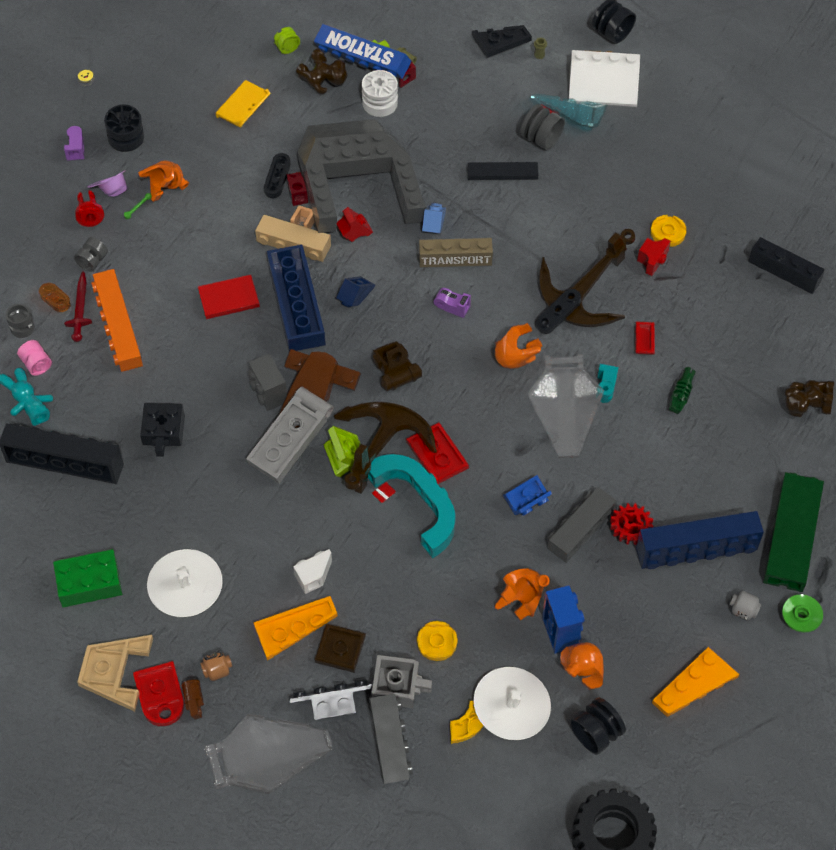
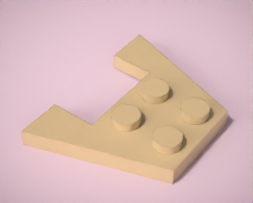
M147 635L88 645L77 681L78 686L135 712L139 690L120 688L128 655L149 657L153 636Z

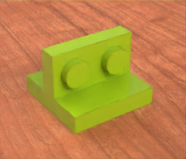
M333 426L328 430L331 439L323 445L335 476L342 477L351 470L354 464L355 451L359 447L360 441L356 434Z

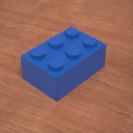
M570 585L549 590L545 593L542 620L554 654L562 652L566 647L577 644L581 640L582 623L585 620L582 610L577 608V595L571 591Z

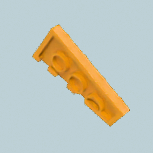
M331 596L253 623L268 661L338 615Z
M708 647L653 699L652 704L665 716L669 717L698 698L701 699L707 693L719 689L731 680H735L739 677V674Z

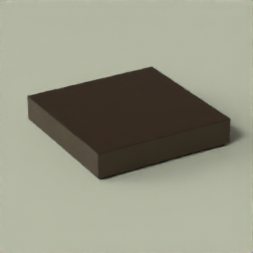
M326 624L315 663L355 673L366 633Z

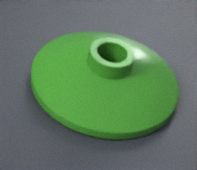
M800 594L786 600L782 608V616L790 628L805 633L814 631L820 626L823 620V610L814 598ZM801 614L805 618H800L798 615Z

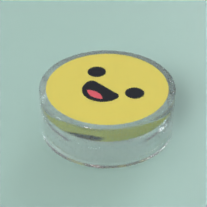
M84 69L77 74V79L80 85L89 86L94 83L95 76L93 71Z

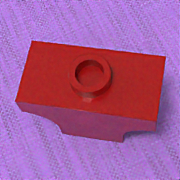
M349 207L342 211L344 215L337 222V226L345 238L353 242L361 236L368 237L373 233L366 218L361 213L358 214Z
M647 238L639 249L637 261L646 266V274L653 276L659 265L665 263L671 240L664 238L660 241H653Z

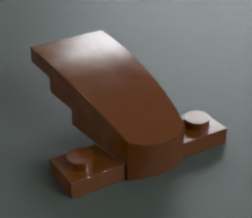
M291 349L284 367L299 373L286 397L281 412L300 387H304L327 402L329 401L333 384L355 391L361 373L340 366L336 359L326 352L317 351L307 355Z

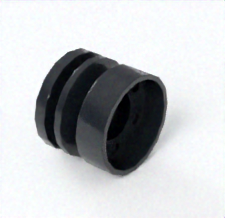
M606 0L594 14L592 27L599 31V33L605 34L606 38L617 44L622 42L633 29L636 22V14L623 7L616 0Z
M600 697L595 698L591 704L586 706V712L583 710L579 711L569 721L570 727L580 743L595 755L600 754L609 746V740L615 741L618 739V736L626 732L625 723L619 713L609 702Z

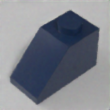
M361 276L345 278L336 298L342 301L341 303L346 307L358 306L374 289L375 284Z

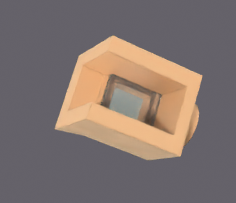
M303 206L297 207L290 220V223L309 229L312 228L315 222L312 209Z

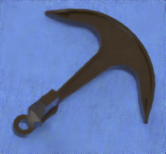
M624 229L621 235L615 232L608 240L606 255L571 288L579 291L582 300L581 304L564 320L565 322L581 327H598L625 319V315L589 313L583 308L582 302L612 262L618 267L625 259L626 245L632 244L635 241V233L632 229ZM542 257L540 289L547 306L550 307L565 291L553 287L545 257ZM571 295L569 299H573L575 296ZM557 308L555 311L560 312L562 309Z
M369 402L353 407L347 406L334 415L335 419L347 422L351 419L367 416L374 417L381 422V426L369 448L363 444L359 445L355 451L351 473L345 476L346 488L355 490V492L362 494L367 486L368 473L371 470L372 461L398 431H415L429 450L437 453L430 425L421 415L402 405L388 402Z

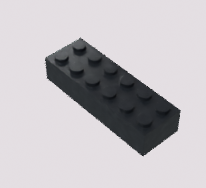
M6 423L0 438V448L7 463L112 484L118 483L124 466L119 445L113 442L105 443L93 438H80L73 434L64 435L57 431L49 432L37 427H24L16 423Z

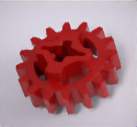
M627 503L626 508L620 505L618 511L614 510L610 520V530H614V537L620 536V542L625 539L627 545L630 541L637 545L640 529L653 528V518H649V511L644 512V506L639 509L637 508V503L633 507H630V504Z

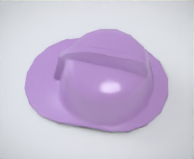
M123 172L87 186L90 188L98 185L106 195L112 197L118 196L127 190Z

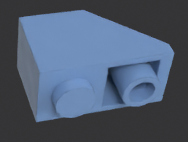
M431 203L425 209L422 231L441 233L446 208L442 207V204Z

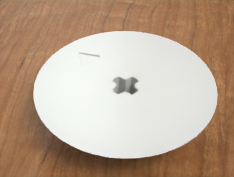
M191 549L177 550L162 557L151 569L147 581V590L152 603L162 612L176 617L194 616L207 610L217 600L222 589V574L217 563L207 554Z
M503 667L489 672L480 680L474 694V707L480 722L491 733L504 739L522 740L530 738L542 730L550 716L551 702L547 689L535 675L520 668Z

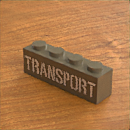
M492 238L419 240L420 267L492 266Z

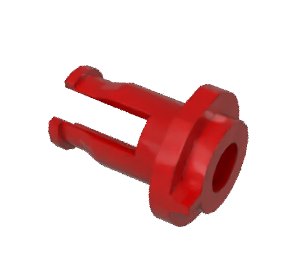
M91 190L88 191L90 201L87 202L83 201L82 192H79L77 195L79 206L75 210L76 221L85 227L98 225L104 218L103 207L96 203L95 195Z

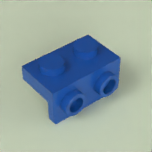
M538 475L503 496L514 515L521 513L524 516L533 510L532 506L535 504L540 506L549 501L547 497L552 495L551 491H546Z

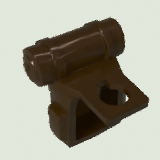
M397 341L373 350V362L384 374L381 377V385L386 392L394 391L398 387L415 382L422 377V369L416 363H411L408 359L407 350Z

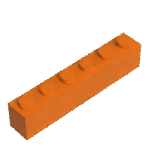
M111 269L93 274L94 282H91L93 292H98V296L95 298L98 307L102 306L103 309L100 311L102 322L106 321L107 325H104L106 335L111 336V340H108L111 351L115 350L116 353L113 355L115 366L119 365L121 372L142 367L141 355L115 270Z

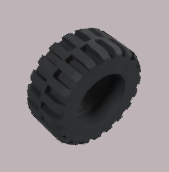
M610 789L609 793H605L604 790L597 791L596 796L590 795L587 797L586 803L582 802L578 808L572 826V845L576 850H613L599 843L593 833V829L599 820L614 817L626 822L634 833L633 843L629 847L620 850H653L657 834L653 813H648V805L646 803L641 804L638 796H629V791L623 790L622 793H617V789Z

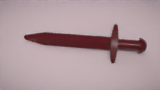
M84 271L81 273L77 285L74 319L64 322L66 327H74V332L71 335V339L74 342L82 340L81 327L92 324L91 319L83 318L87 284Z

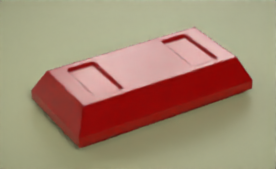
M636 322V354H655L654 322Z

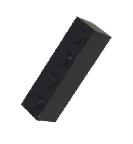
M762 237L758 239L751 249L748 261L811 294L815 292L821 283L825 272L824 268Z

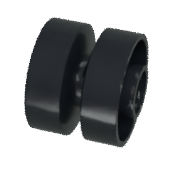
M126 104L116 105L109 109L104 118L109 144L115 150L121 152L137 149L144 140L140 112L135 107Z

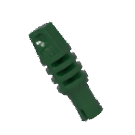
M690 367L684 368L683 375L677 381L671 395L669 410L676 414H679L684 408L693 388L692 380L696 371L692 369L690 373Z

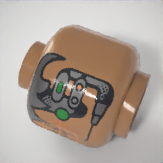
M221 651L204 656L203 662L200 663L204 677L209 678L211 681L228 676L229 668L232 667L229 655L224 656Z

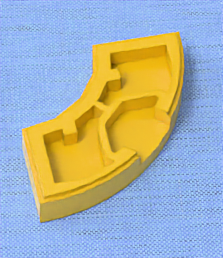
M474 701L469 702V708L465 715L457 720L450 721L451 744L472 738L484 727L476 714Z

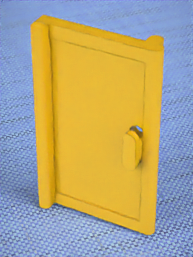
M245 80L218 109L216 117H221L241 127L271 93L268 89L265 90Z

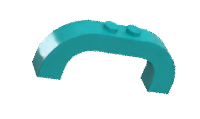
M396 454L376 457L372 461L371 470L368 473V480L375 488L391 479L407 481L437 516V523L421 535V545L433 559L448 547L455 532V510L447 491L443 487L440 488L432 473L429 474L421 464L412 458Z

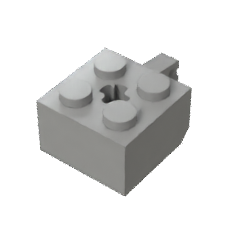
M377 655L372 698L395 694L396 698H400L401 707L414 708L415 695H420V692L431 693L432 680L422 679V676L418 675L419 662L414 659Z

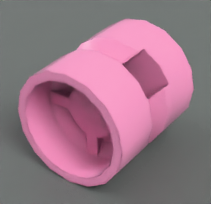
M27 341L18 349V357L33 376L41 375L51 367L52 361L38 341Z

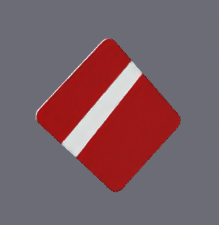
M387 482L372 492L381 503L396 493Z

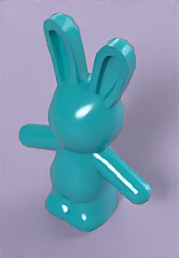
M22 368L15 369L16 383L7 375L0 374V383L9 389L13 398L19 402L11 409L10 414L12 416H16L24 409L33 426L44 423L49 419L50 411L42 403L52 402V395H34V388L27 382L25 371Z

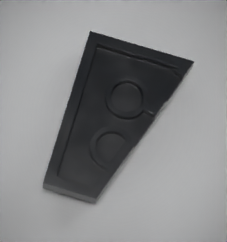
M524 25L504 27L503 30L495 31L493 28L487 29L485 32L472 31L473 38L487 58L532 41V36Z

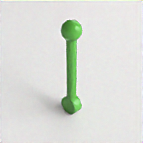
M146 193L145 198H143L134 208H132L129 212H125V219H130L131 214L134 211H136L146 200H150L152 197L151 193Z

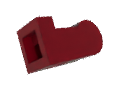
M301 172L286 174L292 205L307 204V189Z

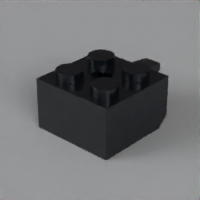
M144 403L140 437L142 445L155 446L156 457H164L165 446L182 445L185 420L183 404Z

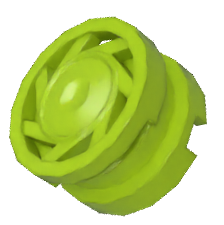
M285 27L281 29L280 33L277 32L275 34L274 43L283 54H289L298 48L300 38L291 27Z

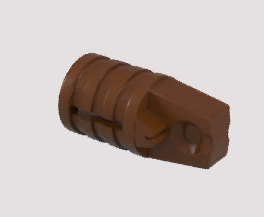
M185 681L181 686L186 710H190V715L194 720L202 718L201 706L204 705L200 681Z

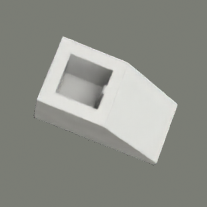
M330 549L320 551L314 557L301 560L293 566L294 575L305 594L324 585L332 562Z

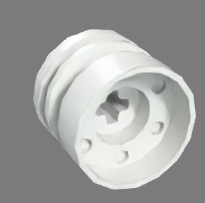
M376 70L366 74L362 79V105L368 114L384 117L396 110L398 105V82L392 73L385 70Z

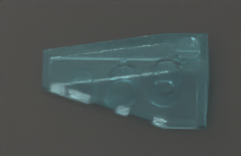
M532 94L531 96L535 101L572 123L582 126V129L592 130V128L598 127L607 109L606 104L591 101L576 103L575 99L563 98V100H560V97L552 95Z

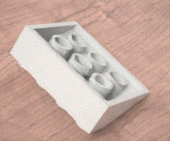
M572 50L569 103L637 107L640 54Z

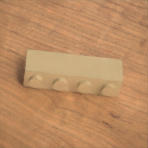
M263 215L255 230L257 242L276 247L277 249L302 244L305 256L312 260L323 262L331 247V237L329 234L318 233L316 230L267 215Z

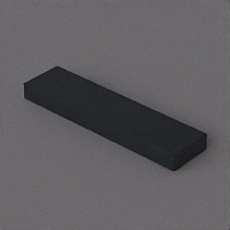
M469 162L468 180H538V162Z

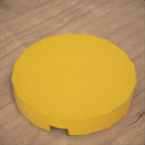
M659 216L652 223L650 229L651 237L654 241H660L664 238L671 240L670 247H674L684 241L686 225L683 220L676 216Z
M429 622L418 632V650L427 659L433 661L446 660L456 651L458 643L457 634L446 622Z

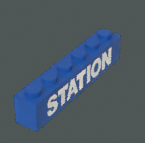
M322 24L314 40V43L324 53L330 52L337 58L343 57L350 63L357 62L360 66L364 68L371 67L374 71L385 70L400 79H403L412 62L405 53Z

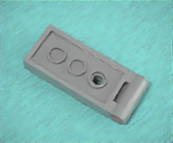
M300 387L246 458L248 464L280 484L327 422L326 419L332 414L334 406L304 387Z

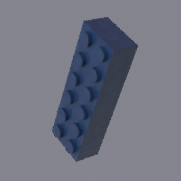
M303 245L267 251L268 266L289 352L291 349L299 351L325 346V332Z
M753 511L640 529L636 550L641 569H655L659 566H674L682 562L693 563L701 559L712 560L719 556L731 557L738 553H753L758 550L764 531L758 512Z

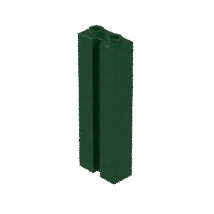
M785 472L781 484L763 579L764 584L777 587L783 585L787 586V589L803 592L807 583L824 481L818 480L815 477H804L796 473Z

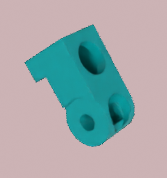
M600 364L597 378L602 379V382L599 383L596 397L600 402L608 403L612 400L619 367Z

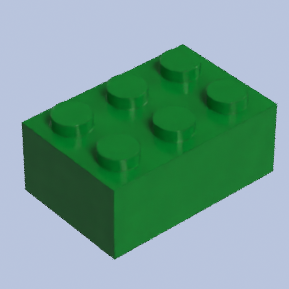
M113 549L53 562L58 597L62 608L123 595L117 559Z

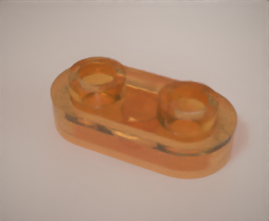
M45 283L39 288L41 299L55 311L65 312L70 308L69 296L55 284Z

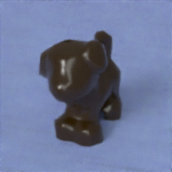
M319 48L315 49L311 54V58L316 64L312 71H309L308 67L303 63L296 69L299 78L308 82L320 94L327 92V88L321 87L325 79H328L331 84L339 86L345 83L347 78L345 62L337 59L330 65L327 64L326 56H324V52Z
M809 380L805 383L793 382L785 390L786 409L792 416L802 417L803 413L807 412L809 406L821 408L823 414L831 415L834 381L819 382Z

